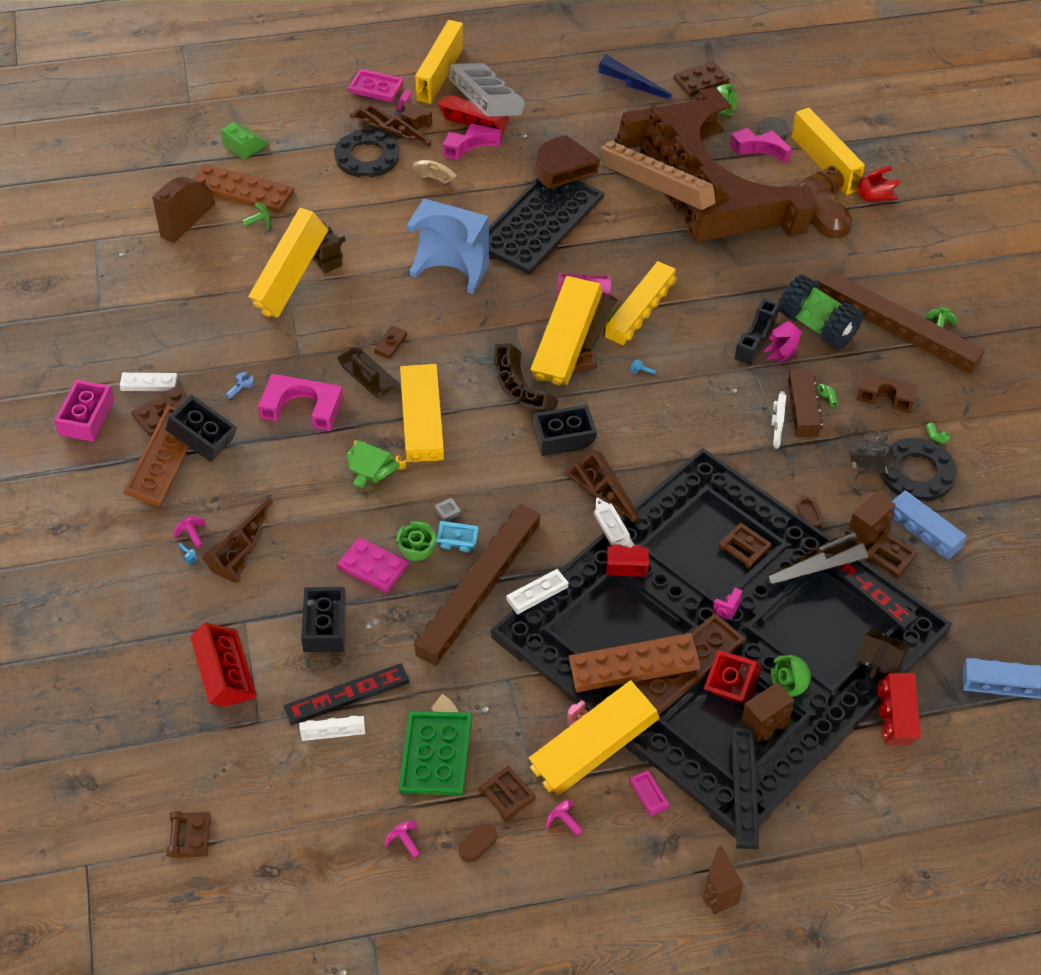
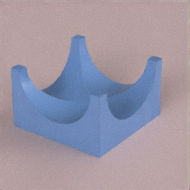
M423 198L407 224V231L414 232L419 228V244L414 263L409 271L410 276L416 278L422 271L430 267L450 266L466 275L469 281L467 293L474 294L489 268V216Z

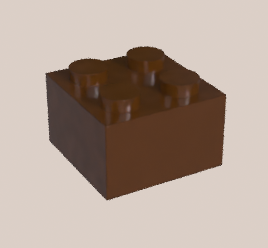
M875 492L853 512L849 529L855 532L857 539L864 543L866 549L873 545L884 532H889L892 526L890 524L891 520L895 516L894 509L896 504L879 492Z
M777 682L744 704L740 726L742 728H753L754 741L756 743L763 739L768 740L778 729L782 730L789 725L794 699Z

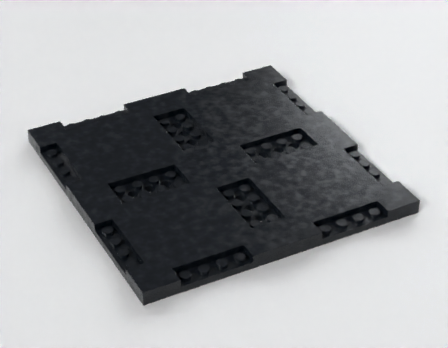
M702 448L634 506L641 518L639 521L632 522L626 516L620 518L630 534L634 545L648 548V569L650 572L647 573V577L606 575L607 549L612 546L605 533H602L559 570L568 581V588L519 614L512 610L491 628V638L520 662L522 660L526 661L578 704L583 700L585 702V709L589 712L625 684L576 692L569 655L691 633L714 614L713 606L716 599L725 602L727 595H731L734 588L742 590L741 603L732 620L721 619L745 638L744 644L732 654L756 661L762 667L752 698L773 685L771 669H775V666L770 668L764 663H773L778 656H798L807 663L811 672L808 691L799 696L792 697L794 704L789 725L782 730L778 729L768 740L763 739L759 743L754 741L759 829L769 819L772 811L822 760L825 761L867 718L881 700V697H878L877 688L887 674L879 671L876 679L870 678L869 673L872 666H866L859 662L860 659L856 658L864 635L872 628L886 634L888 637L909 644L908 653L902 667L897 672L907 673L923 656L926 657L949 633L952 623L862 559L853 563L918 616L917 621L902 632L830 569L771 584L767 577L768 574L781 570V567L784 565L791 566L795 564V559L818 546L831 542L830 539L832 538ZM740 523L772 544L771 549L751 570L746 568L743 562L727 551L723 552L718 548L720 542ZM732 542L730 544L749 558L752 556ZM657 579H658V580H661V579H662V580L665 581V583H664V584H658V583H656L655 581H656ZM763 590L766 594L759 595L755 591ZM678 591L680 595L674 596L670 592ZM708 673L659 714V720L624 747L643 763L648 761L708 810L710 812L709 817L735 837L732 728H742L740 725L744 705L728 701L704 690Z

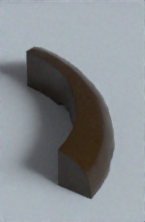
M511 343L495 344L494 364L497 368V379L505 393L523 407L540 412L555 410L558 404L556 398L548 392L532 390L525 383L521 372V351Z

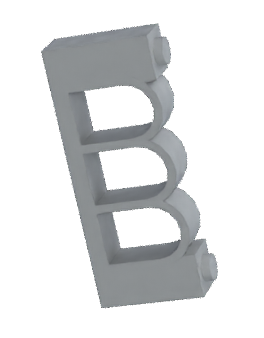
M485 63L450 64L448 79L487 117L522 115L525 107L524 99L520 95L514 94L513 89L506 87L503 80L495 78L496 74Z

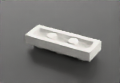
M122 372L120 389L121 391H169L177 386L178 376L177 373Z
M556 569L506 596V600L514 611L519 614L568 588V581Z
M349 716L348 718L339 719L329 718L321 721L308 720L299 723L302 741L365 734L364 716Z

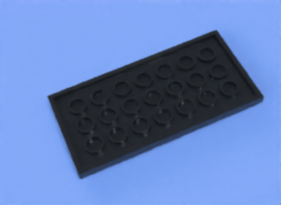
M537 178L489 226V255L530 275L604 198V192L578 180L548 189Z

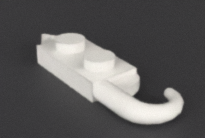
M780 391L778 401H774L773 412H776V415L772 416L771 426H775L773 447L775 449L780 448L784 423L786 395L783 391Z
M596 498L594 516L611 546L620 544L624 547L632 548L634 543L612 503L608 504Z

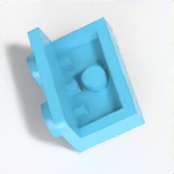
M440 521L436 544L440 545L439 548L451 550V547L459 548L461 552L469 553L470 550L476 551L479 526Z

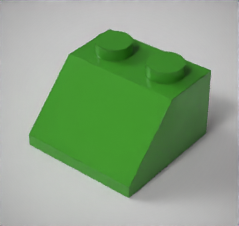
M232 122L221 129L223 145L242 159L248 158L269 145L268 141L250 128Z

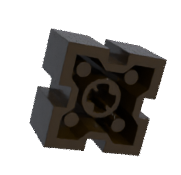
M321 221L327 227L328 232L312 260L317 262L318 267L325 274L342 266L343 254L340 246L346 239L344 235L335 236L331 227Z
M871 628L864 635L856 658L860 659V663L872 666L869 677L876 679L879 671L887 675L897 673L902 667L910 645Z

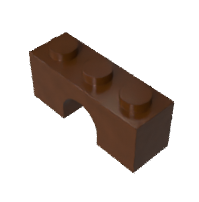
M863 372L856 400L875 404L876 398L887 396L893 400L892 409L911 413L918 385Z

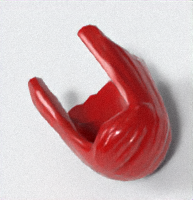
M892 166L879 168L862 177L857 185V193L860 198L868 202L897 200L898 197L894 194L893 189L899 185V179L889 182L888 179L882 177L883 173L892 170Z

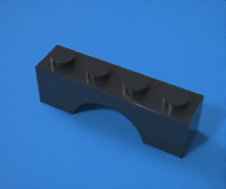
M765 298L762 299L748 333H743L737 343L735 360L752 365L777 320L779 303Z

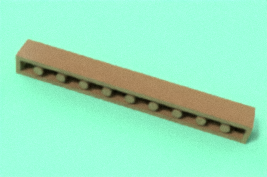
M614 141L607 142L606 145L600 147L603 166L698 209L703 210L715 204L713 184L705 180H701Z

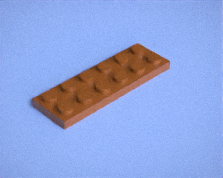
M205 163L193 178V180L208 186L214 196L256 207V203L260 202L269 211L281 213L294 193V187Z
M167 405L124 488L123 494L160 508L189 449L186 444L165 430L168 418L178 408Z
M691 633L569 655L576 692L625 684L630 680L635 682L700 670V662Z

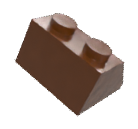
M722 846L717 847L703 895L705 905L708 908L711 907L714 914L737 905L743 887L741 879Z

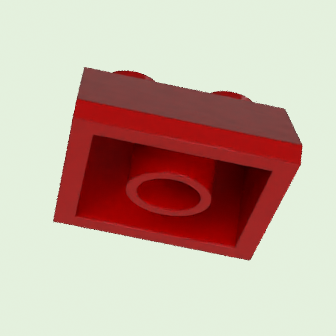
M620 544L608 547L606 575L647 577L649 568L648 548H644L641 545H633L630 548Z
M717 650L704 690L728 701L744 705L752 698L762 667L756 661Z

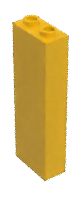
M452 20L447 21L415 75L416 101L432 104L449 74L450 64H455L463 50V23Z
M809 107L795 112L791 138L822 170L828 166H835L842 173L844 185L841 190L845 195L856 192L857 185L863 177L865 164Z
M299 208L248 296L253 301L252 304L261 309V313L266 317H279L328 232L327 227L312 211Z
M566 276L530 369L536 380L541 382L550 381L558 386H561V384L568 386L603 293L600 283Z
M437 364L400 366L407 462L444 460Z
M630 680L530 756L529 760L532 764L530 769L536 777L541 776L544 782L542 784L549 793L553 791L558 797L659 720L658 712Z

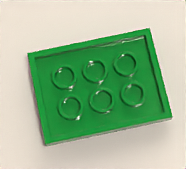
M409 711L398 789L400 794L464 796L473 720L472 713Z

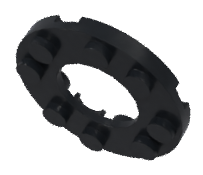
M354 130L352 133L341 138L336 144L334 150L335 161L343 172L351 176L370 175V178L386 174L397 165L399 161V145L392 136L384 133V131ZM362 143L366 145L375 144V146H380L383 150L382 155L378 159L369 162L355 159L351 152L357 145L361 146Z
M920 438L901 439L892 443L883 452L879 465L881 478L891 491L900 495L906 490L915 498L926 499L927 501H933L945 496L952 489L957 476L956 464L950 453L935 442ZM908 456H924V459L928 458L934 463L937 469L936 475L929 481H913L902 473L900 462Z

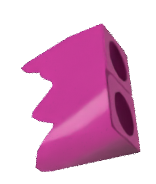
M787 321L772 330L773 334L769 339L773 340V342L764 352L775 351L767 360L780 359V364L796 356L801 330L790 321Z

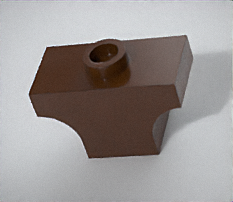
M408 101L402 104L403 113L401 118L411 127L418 130L422 127L430 128L433 125L431 111Z

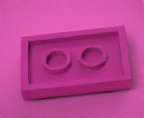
M359 69L348 87V92L393 103L404 84V78Z
M360 537L357 538L337 563V569L385 593L389 592L409 566L407 560Z

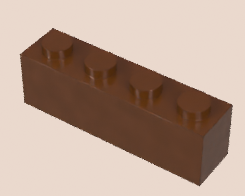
M790 369L788 388L796 437H818L819 430L823 429V419L819 417L821 406L817 404L818 390H815L816 377H813L812 369Z

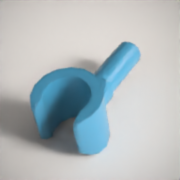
M638 359L631 364L630 371L636 374L639 370L654 375L656 373V370L645 367Z
M179 543L178 546L185 552L184 560L189 565H192L198 559L195 556V551L193 549L189 550L183 543Z

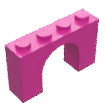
M271 374L258 404L260 418L278 421L282 409L288 401L298 397H307L316 402L311 415L313 428L331 431L343 401L342 386Z

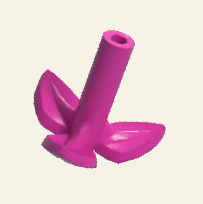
M194 515L184 518L175 527L174 537L177 538L186 529L195 547H202L203 543L194 526H206L204 519L194 517Z
M572 800L561 802L550 812L546 821L547 829H549L550 823L555 817H560L576 836L583 831L566 811L574 806Z
M405 821L396 826L387 835L385 846L388 847L392 839L397 836L400 837L413 858L420 855V851L406 831L418 828L416 822Z

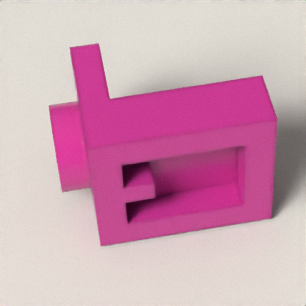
M734 588L732 594L727 595L725 602L716 599L714 601L713 613L721 618L732 620L741 603L742 590Z

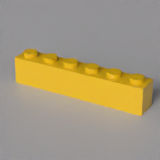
M657 261L606 324L605 338L623 346L628 340H631L636 329H640L643 320L650 316L651 310L654 307L658 306L662 296L665 297L670 286H674L677 279L675 276L676 269Z

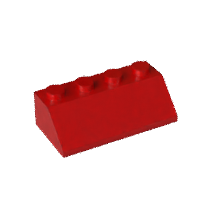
M448 95L438 103L445 120L470 126L472 123L502 130V136L509 122L508 116L487 117L470 100H463L459 96L453 97Z
M204 622L190 638L208 702L227 707L254 699L257 695L237 630Z

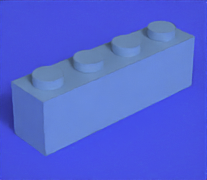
M906 490L892 501L896 504L893 520L921 539L923 543L933 548L939 555L949 560L963 547L967 535Z
M966 658L962 668L963 690L1041 699V665L1033 666L1021 663L1000 662L998 660L988 661L978 658Z

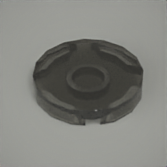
M769 117L758 123L757 133L760 136L773 130L782 140H785L790 128L784 120Z

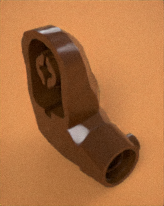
M828 166L826 169L807 177L797 185L816 206L810 224L816 227L823 236L829 238L846 236L852 227L850 213L835 195L844 185L843 175L835 166Z

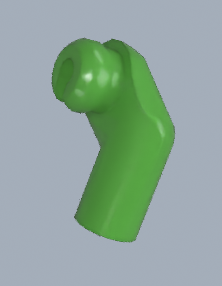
M819 384L817 386L818 394L828 399L830 407L838 406L839 403L835 390L825 384Z
M934 423L926 424L925 427L931 440L940 444L948 442L950 439L948 432L943 431L940 434L937 432Z

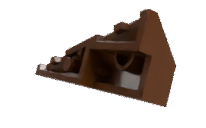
M372 103L364 108L360 106L350 114L352 118L431 146V140L396 115L390 117Z
M592 450L581 462L575 461L564 473L597 498L608 504L612 503L617 512L629 518L630 521L637 522L641 519L602 452Z
M270 497L257 505L201 557L214 574L235 583L241 579L240 574L242 569L246 567L248 555L252 552L261 532L262 522L267 518L266 513L269 506L273 504Z

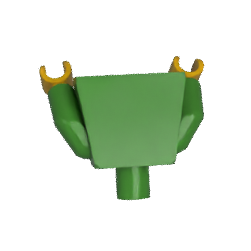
M355 440L354 446L347 452L349 470L356 476L353 485L360 489L364 488L367 480L378 483L379 480L384 479L397 469L403 470L406 468L407 460L401 461V456H396L394 460L389 452L359 440Z

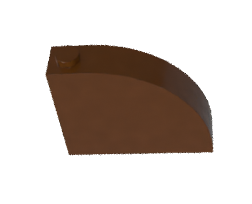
M565 135L549 140L539 148L535 173L539 181L550 189L598 174L601 159Z
M178 177L165 184L152 196L160 237L175 243L215 204L214 196L208 186L189 177Z

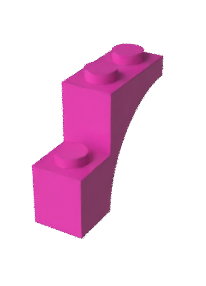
M471 123L465 135L449 132L443 143V157L459 160L465 152L476 147H500L502 143V130Z
M748 128L731 134L730 147L739 156L747 153H763L774 156L783 163L790 161L792 148L773 130L760 136H756Z

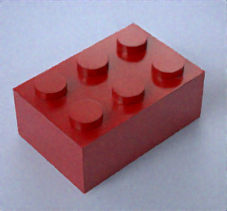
M915 673L888 674L877 688L878 697H881L882 705L879 708L880 718H883L884 726L881 729L882 739H885L886 745H911L921 737Z

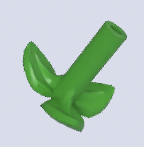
M258 202L255 206L261 212L244 219L243 223L247 226L265 219L268 231L271 228L272 222L269 211L264 204Z
M938 307V310L933 309L926 315L927 320L938 318L937 325L944 328L945 319L954 326L957 324L956 316L950 312L951 309Z

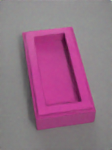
M649 770L629 778L631 786L649 816L669 808L668 801Z

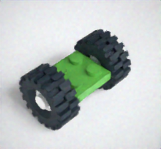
M804 274L795 277V280H792L790 285L785 288L786 291L782 293V298L779 299V312L792 321H801L821 334V339L837 350L844 348V345H848V342L856 335L857 329L860 328V323L863 321V312L847 302L841 304L819 290L820 286L818 283Z

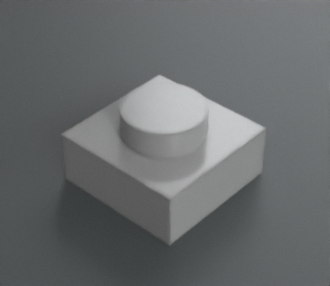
M452 498L435 505V511L442 521L448 522L461 516V510Z

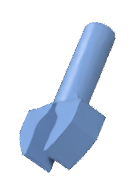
M239 373L235 377L237 384L226 393V397L232 399L242 388L251 389L254 386L253 375L246 380L248 373Z

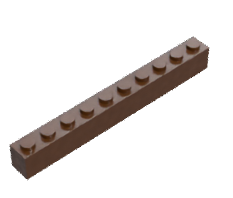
M831 270L819 282V290L841 304L844 302L851 304L863 312V318L969 374L975 370L982 360L985 349Z
M522 504L516 510H512L508 521L501 525L496 537L493 536L491 538L489 546L486 550H482L478 561L470 566L466 577L460 579L457 589L449 594L445 605L439 607L436 617L433 621L430 620L427 623L424 633L416 638L414 642L416 656L435 666L438 665L540 526V513Z

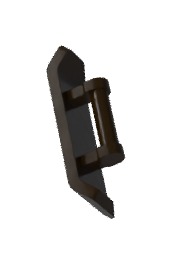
M602 293L580 353L591 351L619 302L614 296Z
M350 348L337 357L343 369L376 398L385 395L400 384L360 348Z

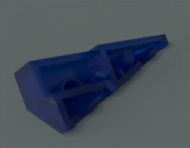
M606 54L599 62V73L627 81V87L667 99L672 97V93Z

